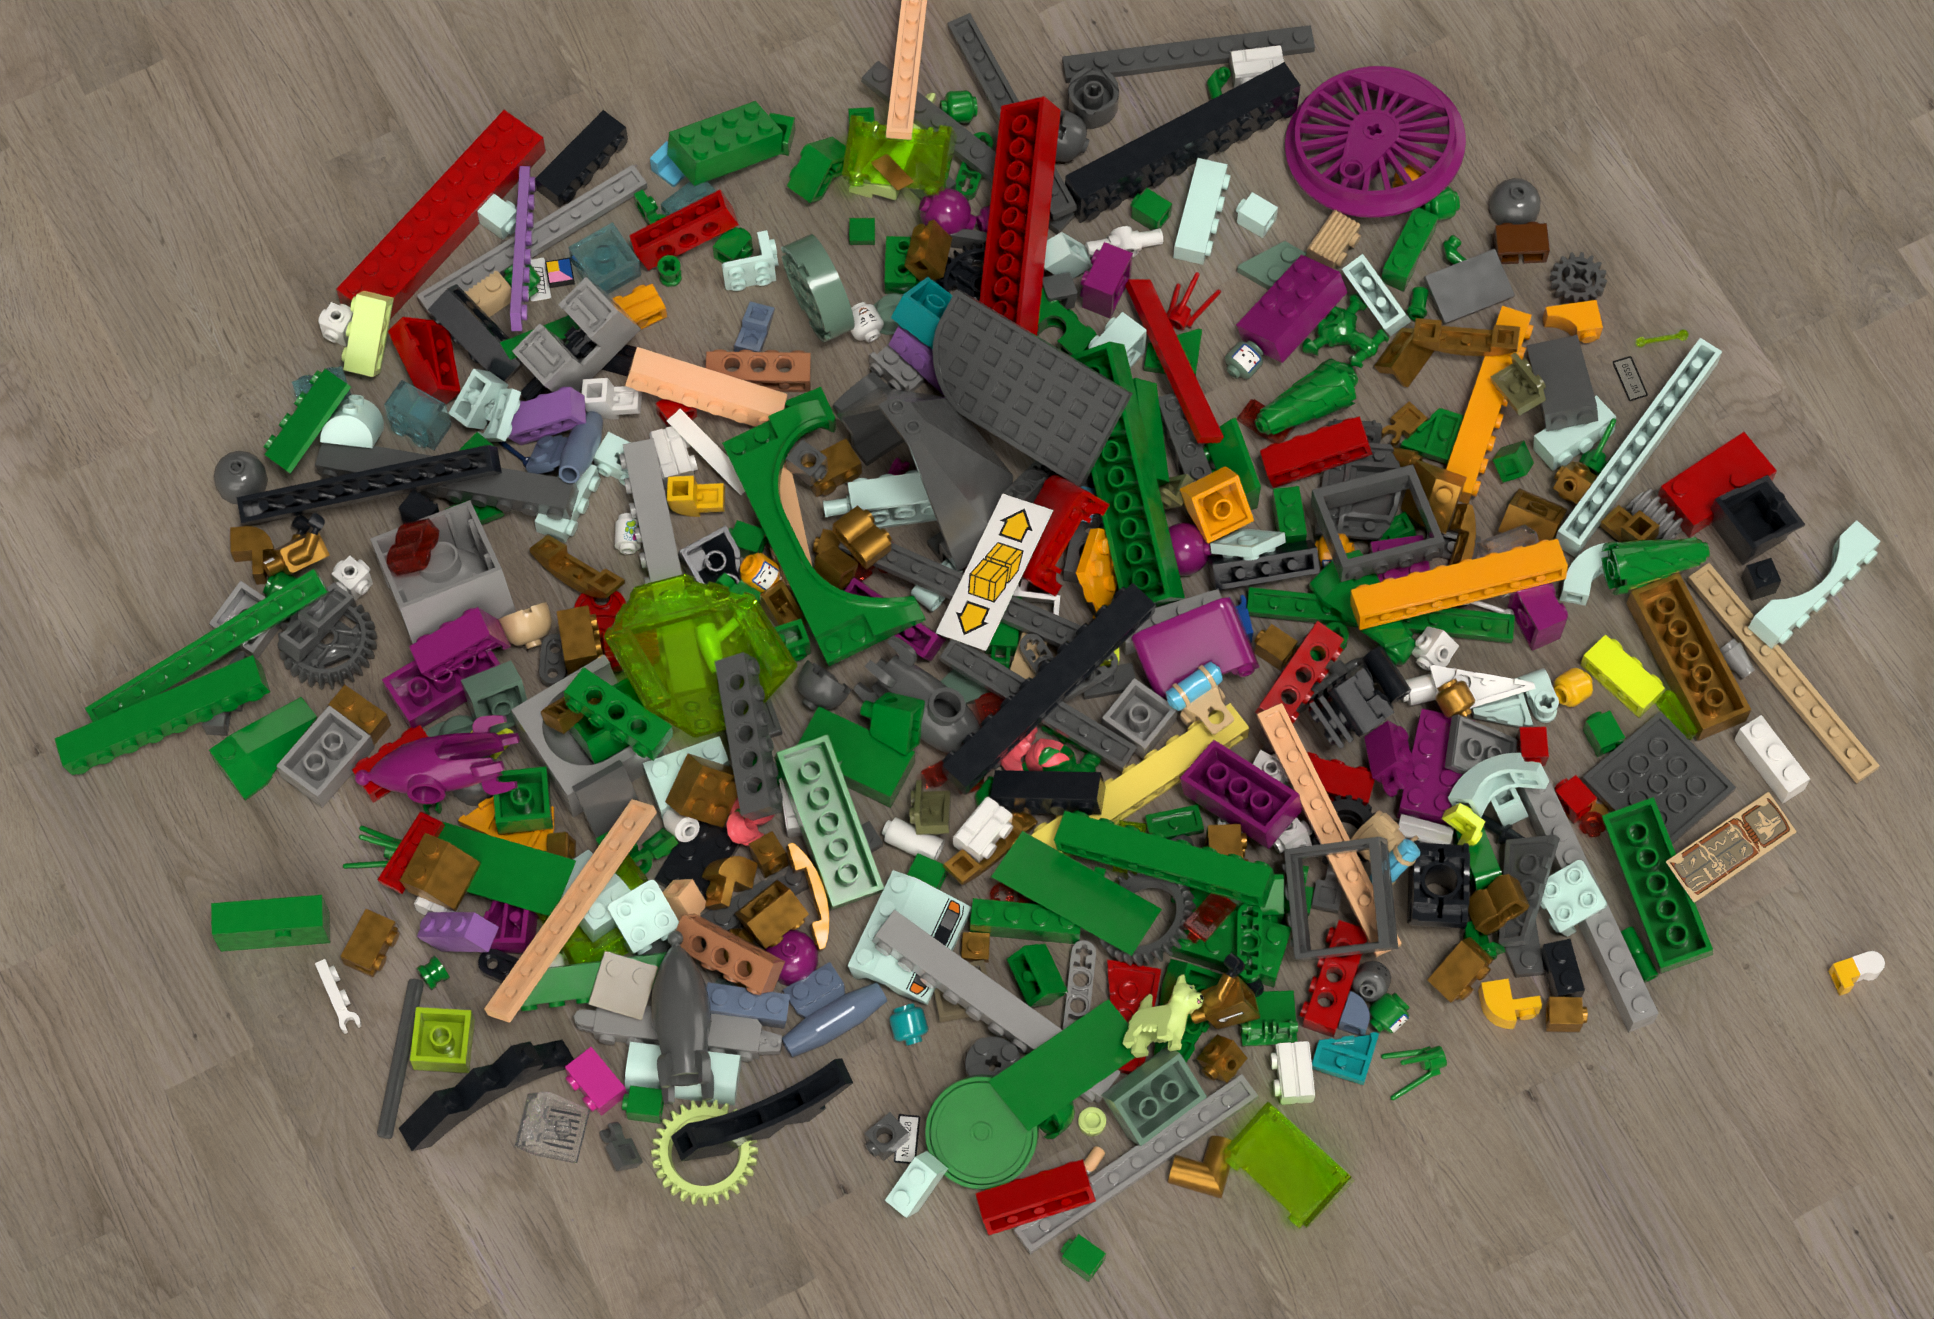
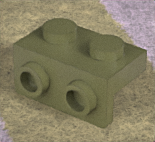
M1515 352L1511 355L1513 364L1492 375L1491 381L1520 416L1546 401L1544 394L1546 385L1539 375L1535 376L1532 373L1529 362L1525 358L1521 360Z
M1188 474L1169 477L1170 482L1158 486L1164 510L1183 505L1184 500L1180 488L1194 481L1192 477Z
M916 780V790H911V805L913 808H910V824H915L916 835L949 833L951 812L950 790L923 792L922 780Z

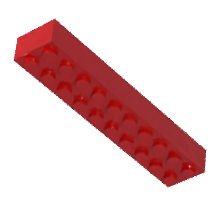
M1045 96L1001 106L980 292L981 303L1036 336L1038 332L1061 112Z
M503 110L336 288L340 303L351 307L353 297L362 291L393 297L391 319L479 225L477 211L493 194L503 199L518 183L520 166H530L531 169L544 155L546 149L543 137L509 112Z

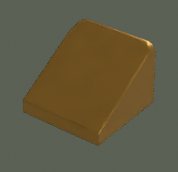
M567 832L549 833L547 835V852L574 859L576 858V840Z

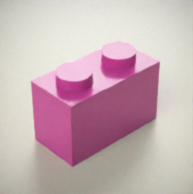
M592 1047L565 1066L568 1075L565 1080L574 1091L579 1089L585 1097L582 1100L591 1112L597 1110L602 1116L623 1099L624 1094H627L625 1086Z

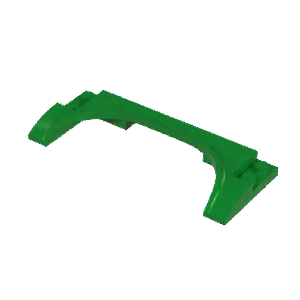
M818 400L797 404L768 416L769 421L722 443L828 666L838 663L926 620L915 596L894 598L866 597L845 592L831 585L811 566L794 533L781 501V473L786 457L794 444L803 435L829 424Z

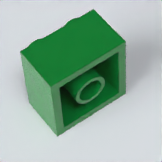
M547 767L501 771L503 775L499 776L498 780L500 782L517 781L518 788L494 795L495 822L498 833L506 834L553 829L550 781Z

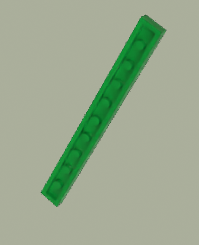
M312 569L85 707V710L92 722L166 692L325 596L329 591L317 570Z
M1249 587L1247 602L1249 616L1312 623L1319 621L1322 624L1340 622L1345 626L1358 627V624L1351 619L1348 622L1341 617V612L1335 608H1327L1323 605L1315 594ZM1447 608L1400 621L1412 633L1422 634L1428 626L1444 630L1450 637L1512 643L1515 615Z

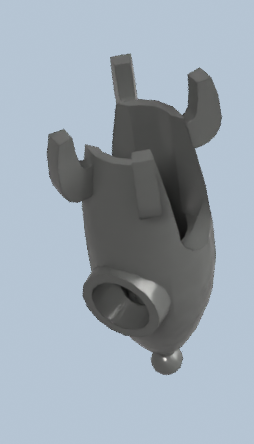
M892 636L887 643L899 656L895 655L889 662L881 658L877 664L869 660L865 667L878 678L871 686L874 691L859 682L854 687L855 692L863 701L869 700L873 703L887 692L924 700L925 705L920 739L940 751L950 753L954 750L957 752L963 746L961 743L964 738L971 732L975 734L982 728L973 711L966 705L963 696L958 691L947 687L931 674L914 664L917 660L915 650L905 641ZM1001 761L993 769L1000 767Z
M674 930L668 935L667 940L671 948L665 954L660 964L652 989V1028L658 1038L661 1055L657 1059L658 1078L665 1104L675 1103L674 1086L701 1084L702 1100L708 1101L714 1098V1076L708 1053V1037L712 1022L710 1000L706 983L697 965L680 945L683 942L682 933Z

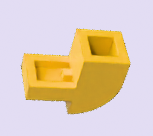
M694 476L668 477L667 503L672 511L690 517H700L702 512H725L724 483L697 484Z
M1509 979L1481 982L1478 993L1483 1013L1491 1023L1498 1027L1514 1029L1517 1017L1520 1020L1535 1018L1542 1008L1540 996L1513 999Z

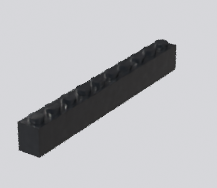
M484 445L236 498L241 523L255 525L409 493L412 490L419 491L501 474L502 470L498 448Z
M1134 583L1128 588L1124 586L1120 588L1113 597L1115 600L1109 606L1103 605L1095 613L1094 616L1096 618L1090 624L1084 623L1077 630V636L1071 642H1064L1057 650L1058 655L1053 660H1045L1038 668L1039 673L1033 679L1028 677L1020 685V691L1014 697L1008 696L1001 703V709L995 715L991 713L982 721V728L975 734L973 732L969 733L961 743L963 746L957 752L952 750L946 755L942 761L944 763L942 765V774L964 795L979 783L1154 614L1156 604Z

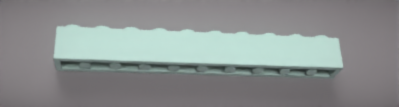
M1702 338L1697 341L1558 530L1555 539L1559 540L1562 550L1575 558L1578 556L1600 526L1601 521L1608 515L1715 369L1722 354L1721 350Z

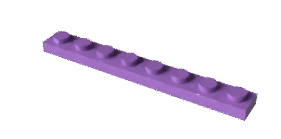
M520 166L510 303L512 331H522L523 320H528V306L524 305V302H529V286H525V283H530V267H526V265H531V249L527 248L532 246V231H529V228L534 226V216L530 210L535 209V197L531 192H536L535 177H531L530 166Z

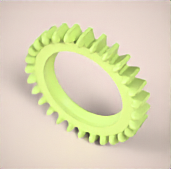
M692 1100L691 1110H688L681 1104L682 1114L679 1115L672 1110L670 1114L673 1121L663 1119L662 1123L666 1129L657 1128L656 1133L661 1138H655L652 1141L653 1145L658 1147V1149L651 1150L652 1157L659 1158L652 1162L653 1167L661 1168L656 1172L657 1178L666 1177L662 1182L663 1187L666 1188L673 1185L670 1190L671 1195L674 1196L681 1191L680 1199L683 1202L689 1195H691L693 1205L696 1204L699 1197H702L704 1206H707L709 1197L713 1198L715 1204H719L720 1194L726 1200H729V1190L736 1194L740 1193L737 1183L747 1186L748 1182L743 1175L753 1176L754 1174L753 1170L748 1166L757 1165V1159L751 1157L758 1154V1148L751 1146L757 1143V1140L746 1141L738 1147L739 1156L733 1172L725 1180L709 1186L691 1184L677 1173L673 1165V1141L671 1136L687 1123L727 1114L729 1112V1104L725 1103L721 1109H718V1100H714L711 1107H708L707 1102L702 1100L701 1107L698 1108L695 1101Z

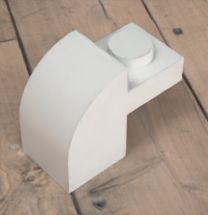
M608 378L583 379L582 394L585 396V409L587 412H597L604 419H619V415L640 414L642 391H637L627 386L614 387Z

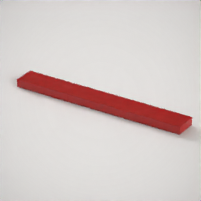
M1128 279L1125 287L1144 328L1147 330L1148 337L1197 443H1220L1224 436L1151 280Z

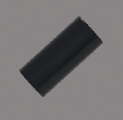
M1383 646L1371 650L1362 658L1392 704L1403 699L1412 691Z

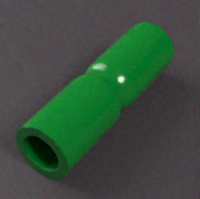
M1634 927L1622 930L1621 934L1644 983L1655 979L1659 974L1650 957L1644 951V946Z

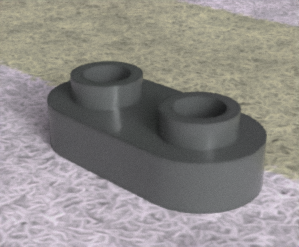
M560 634L548 635L544 638L541 645L539 676L541 682L548 687L564 679L567 673ZM554 647H558L560 651L557 653H552L551 649ZM551 672H556L558 674L555 678H550L548 676V674Z

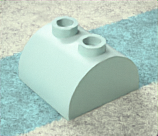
M350 395L348 399L338 405L322 428L320 442L373 448L384 430L382 414L373 403L364 399L363 396Z

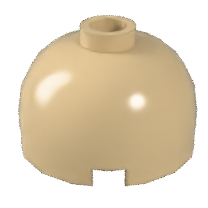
M547 602L498 619L509 643L516 646L526 645L527 649L542 644L541 639L548 635L552 623Z

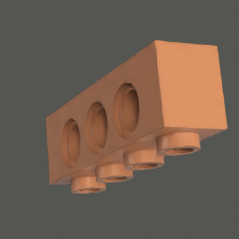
M722 349L706 352V369L780 392L811 391V353H805L801 350H795L791 353L778 352L776 350H767L765 352H753L751 350L727 352ZM730 367L738 368V370L734 372L727 371V369ZM757 367L764 368L761 372L753 371ZM784 367L790 369L788 372H780L779 370Z
M695 913L681 916L676 931L682 933L683 942L680 945L692 959L695 958L701 961L700 965L708 970L722 972L724 974L723 977L728 981L740 982L746 985V990L753 994L761 995L762 993L774 991L785 964L784 960ZM702 938L706 941L705 950L701 945ZM725 950L729 953L728 962L724 958ZM748 962H750L752 966L751 974L747 970Z

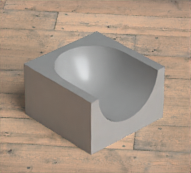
M470 500L370 538L388 588L393 593L412 644L416 643L419 637L437 631L443 623L458 619L462 616L463 612L470 608L479 607L497 619L516 612L502 568Z
M605 655L584 666L613 686L618 683L610 662ZM582 668L511 709L517 733L540 767H547L549 781L572 817L583 812L572 786L618 760L623 763L632 783L645 775L643 763L651 761L647 756L645 758L638 756L632 750V746H629L600 763L594 764L573 738L570 729L565 734H562L545 725L541 711L564 697L565 689ZM663 750L656 758L664 756Z

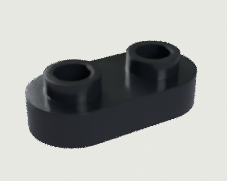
M490 949L489 952H483L480 955L478 965L484 976L502 984L519 959L500 950ZM491 962L498 963L494 969L489 968L488 965Z

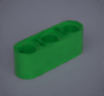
M1484 827L1481 830L1482 837L1474 846H1469V880L1475 892L1487 889L1496 877L1502 875ZM1454 828L1453 839L1457 845L1462 834Z

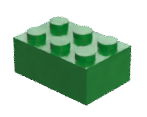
M634 674L613 685V687L663 719L658 703ZM614 713L610 717L612 719H620L624 715ZM587 716L581 718L570 729L573 738L594 764H598L630 746L626 742L619 743L605 728H597L592 725ZM638 727L635 728L632 732L635 734H642L646 730L644 728Z

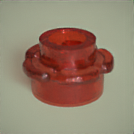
M1591 811L1582 815L1579 827L1584 834H1588L1589 837H1598L1601 832L1605 831L1602 814Z

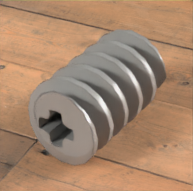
M1652 489L1640 493L1629 503L1625 510H1632V516L1640 510L1660 525L1659 535L1655 540H1674L1681 532L1680 525L1683 519L1679 518L1673 521L1675 511L1673 510L1666 514L1665 511L1668 504L1665 503L1658 506L1657 504L1661 498L1657 496L1651 499Z

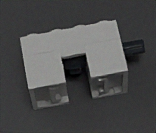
M587 277L558 304L580 326L578 330L572 326L564 334L567 339L566 342L539 324L512 351L535 375L520 391L527 401L536 398L546 387L552 392L558 391L561 387H572L579 392L582 389L583 379H592L641 330L609 294Z

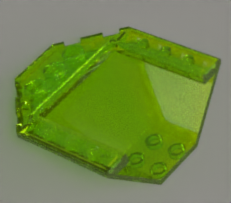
M686 574L635 586L630 593L629 600L626 604H623L617 613L614 624L611 628L607 629L604 635V639L645 709L694 738L726 730L715 661L742 652L756 658L760 666V674H758L760 685L765 693L763 704L797 669V663L753 594L744 592L743 595L730 592L729 587L710 581L708 584L694 581L693 576ZM744 680L740 683V689L744 685ZM749 705L745 708L744 714L747 713Z

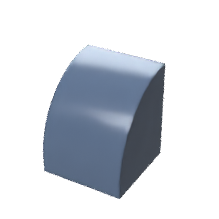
M1350 991L1338 1029L1357 1036H1365L1370 1019L1369 1010L1365 1001L1358 994Z

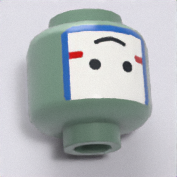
M1252 341L1237 342L1225 356V362L1228 366L1226 371L1235 379L1239 377L1250 379L1263 365L1262 350Z

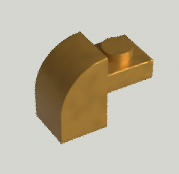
M1618 505L1601 521L1600 527L1619 542L1654 540L1659 535L1660 525L1640 510L1632 516Z
M230 527V550L234 561H252V575L256 584H266L267 573L263 567V562L273 558L271 551L275 549L270 537L265 531L257 527Z
M732 856L710 863L702 875L703 878L710 881L706 891L705 907L711 910L730 907L733 891L740 892L752 889L758 863L742 856Z

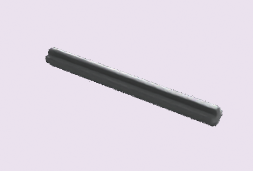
M409 979L377 1130L378 1137L383 1139H391L393 1137L412 1045L416 1007L420 1006L424 986L423 981L419 979Z

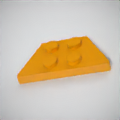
M1101 528L1090 529L1076 571L1079 583L1083 587L1086 601L1093 602L1096 612L1103 605L1109 606L1111 604L1118 584L1105 529Z
M493 796L479 803L478 808L468 815H462L458 822L459 825L470 830L547 852V835L554 833L555 809L552 806L553 829L499 834L495 822Z

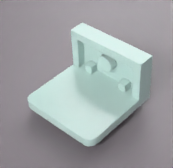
M767 230L757 232L759 256L722 264L726 290L740 291L748 286H765L776 281L775 266H779L775 240H769Z
M1577 860L1548 877L1540 905L1543 909L1547 908L1551 915L1549 922L1555 932H1560L1568 937L1576 932L1575 925L1607 906V902L1586 864L1582 860Z
M648 880L612 901L607 907L626 941L624 945L627 951L632 954L636 952L638 955L645 953L652 948L651 943L659 938L662 941L666 940L669 933L674 931L679 924L676 915L655 880Z

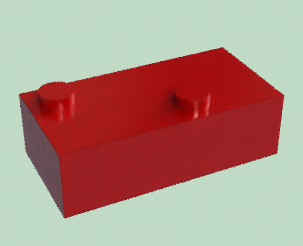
M1742 432L1663 484L1658 493V496L1661 498L1659 503L1661 505L1668 504L1666 509L1668 513L1673 510L1675 511L1674 521L1679 518L1683 519L1680 528L1690 538L1712 523L1714 513L1711 511V507L1716 498L1766 475L1773 481L1777 470L1748 435Z

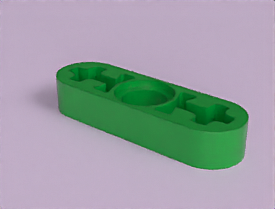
M978 132L974 134L993 149V139L988 133ZM962 161L955 180L956 190L962 193L969 201L976 196L983 177L976 171L968 170L967 164ZM967 178L971 179L970 189H967L966 192L962 191Z
M1244 903L1238 909L1236 956L1244 962L1245 967L1247 957L1252 956L1251 967L1256 969L1252 971V975H1247L1246 970L1237 975L1245 983L1257 981L1262 970V910L1259 906ZM1247 911H1252V915L1257 916L1253 918L1252 929H1246L1247 917H1242L1246 915ZM1246 936H1252L1256 939L1257 946L1253 949H1246L1243 947L1241 940Z

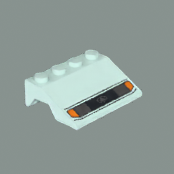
M893 870L849 961L848 968L855 979L867 978L886 985L899 995L928 1005L936 987L932 989L926 986L920 980L921 976L914 971L907 972L898 965L896 958L880 953L875 948L876 944L872 941L895 909L953 951L972 907L917 878Z

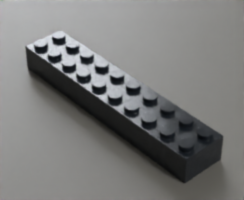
M1283 62L1065 175V185L1077 207V210L1073 211L1079 223L1093 220L1101 212L1107 209H1114L1122 201L1130 197L1134 198L1137 194H1142L1146 188L1158 186L1166 178L1174 174L1179 175L1183 173L1189 166L1197 162V158L1207 160L1210 155L1227 150L1231 144L1239 140H1247L1254 132L1260 129H1268L1275 121L1291 117L1296 112L1298 106L1300 83L1286 63Z

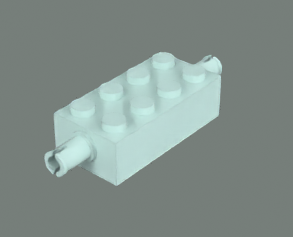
M911 470L896 476L885 474L875 479L858 478L853 480V482H848V495H846V498L823 501L825 518L846 514L858 505L862 510L867 509L875 519L874 525L879 529L937 520L918 470Z

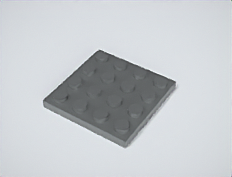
M1661 711L1584 775L1581 780L1611 812L1654 797L1672 845L1736 789L1733 783Z

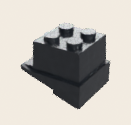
M1768 475L1719 496L1714 500L1711 511L1714 513L1712 526L1742 565L1783 542L1789 534L1805 526V523L1786 500L1785 495L1779 491Z

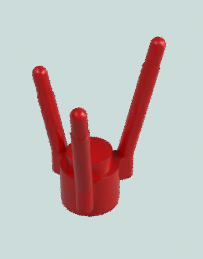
M1199 272L1194 274L1181 303H1178L1177 306L1176 303L1181 285L1179 283L1176 284L1170 307L1166 314L1172 327L1177 330H1184L1185 327L1191 328L1194 321L1221 293V290H1216L1191 316V309L1186 304L1200 276Z

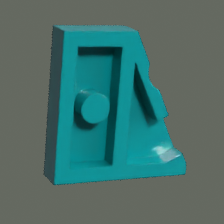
M1372 1032L1370 1035L1354 1037V1035L1344 1036L1337 1040L1333 1038L1319 1040L1312 1061V1069L1364 1085L1379 1033Z

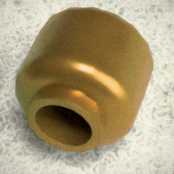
M1454 678L1437 688L1439 692L1436 694L1435 699L1446 717L1451 718L1454 715L1466 717L1472 713L1470 707L1475 704L1476 700L1465 681H1457Z

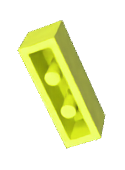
M1606 634L1582 658L1580 665L1638 718H1641L1662 697L1665 689L1662 681L1656 675H1650L1637 658L1630 657L1617 640L1610 639Z

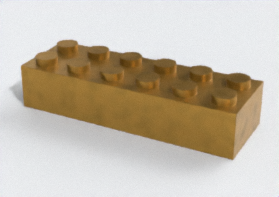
M1678 572L1631 591L1626 604L1697 741L1746 722L1751 708L1680 573Z

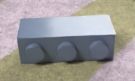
M707 983L711 1014L757 1019L762 1026L785 1028L790 994L767 992L756 995L743 987Z

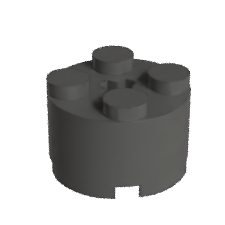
M1093 68L1080 70L1072 77L1068 88V111L1079 116L1086 124L1087 129H1094L1105 125L1116 115L1119 99V87L1116 78L1106 70L1101 69L1099 71L1093 70Z
M1000 1037L978 1039L967 1053L965 1077L980 1074L998 1075L1021 1059L1017 1047ZM991 1065L997 1066L994 1071H989Z

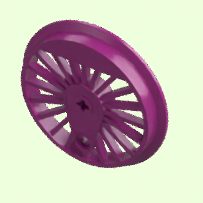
M1368 66L1348 70L1322 83L1296 109L1289 122L1285 138V153L1290 172L1307 195L1329 209L1337 210L1347 215L1370 218L1405 213L1437 197L1446 189L1458 173L1466 148L1464 123L1450 98L1423 77L1407 70L1386 66ZM1361 86L1366 107L1365 112L1349 88ZM1368 89L1378 92L1375 110H1372ZM1341 92L1355 113L1332 96ZM1384 95L1391 96L1390 101L1388 102L1386 108L1383 111L1382 106ZM1399 100L1405 101L1394 112H1392ZM1322 103H1326L1345 118L1318 109V107ZM1414 105L1420 107L1414 111L1405 114ZM1432 112L1442 115V117L1412 122ZM1310 117H1314L1337 126L1307 124ZM1447 126L1449 134L1422 133L1415 131ZM1303 133L1333 135L1332 137L1302 142ZM1414 142L1447 145L1442 153ZM1336 146L1310 159H1307L1304 151ZM1405 150L1437 162L1430 169ZM1343 154L1339 160L1322 174L1314 168ZM1397 155L1420 172L1422 176L1412 181L1395 156ZM1389 162L1405 185L1391 189L1386 165ZM1339 171L1341 184L1330 180ZM1380 172L1384 190L1369 191L1370 181Z

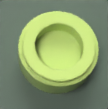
M1096 1107L1084 1109L1078 1118L1080 1131L1091 1137L1100 1135L1106 1127V1116L1103 1111Z

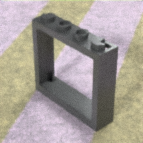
M1413 465L1312 490L1311 507L1341 582L1351 579L1358 580L1363 576L1374 573L1382 574L1398 567L1406 568L1417 562L1432 561L1433 558L1443 556L1445 541ZM1410 489L1430 539L1348 559L1328 509Z
M1372 837L1284 849L1285 864L1282 865L1284 872L1287 873L1288 882L1285 885V895L1290 902L1288 923L1293 933L1290 946L1293 947L1295 959L1307 961L1399 949L1388 841L1386 838ZM1369 850L1379 942L1311 950L1302 859Z

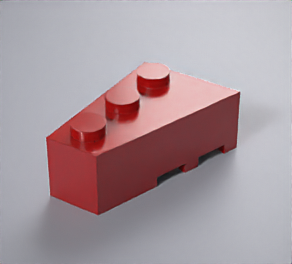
M402 317L388 330L422 403L445 406L461 392L450 332L444 326L437 324L434 320Z

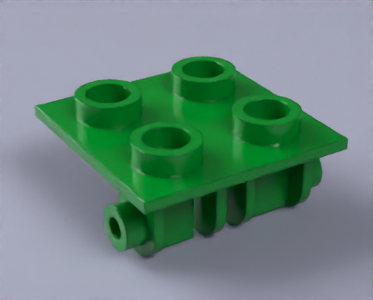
M1294 990L1264 991L1260 996L1255 997L1260 1018L1241 1023L1242 1046L1297 1042L1298 1022L1296 1021Z

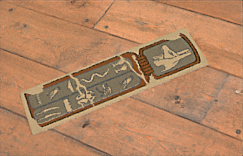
M1767 792L1667 860L1666 863L1695 903L1795 834L1796 830L1771 794Z

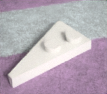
M1436 665L1429 666L1437 693L1439 692L1438 687L1454 678L1457 681H1465L1476 700L1475 704L1470 708L1535 689L1534 683L1529 681Z

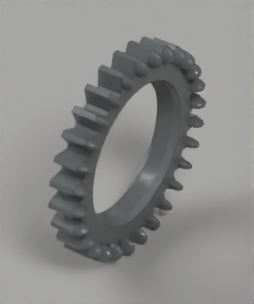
M1128 870L1127 880L1118 876L1120 886L1133 893L1146 888L1165 890L1176 901L1177 909L1174 922L1164 936L1151 944L1138 946L1132 956L1100 939V943L1112 957H1115L1120 962L1124 960L1130 966L1133 962L1138 966H1142L1145 959L1149 965H1153L1155 956L1162 962L1164 952L1172 956V946L1179 949L1182 947L1178 941L1179 938L1186 940L1189 938L1184 930H1193V926L1189 921L1196 919V915L1192 912V910L1196 909V905L1192 901L1195 897L1189 891L1190 887L1137 873L1135 876L1132 871Z

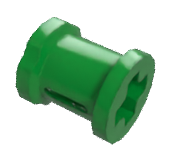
M673 255L663 256L657 266L660 282L666 287H675L682 280L680 261Z

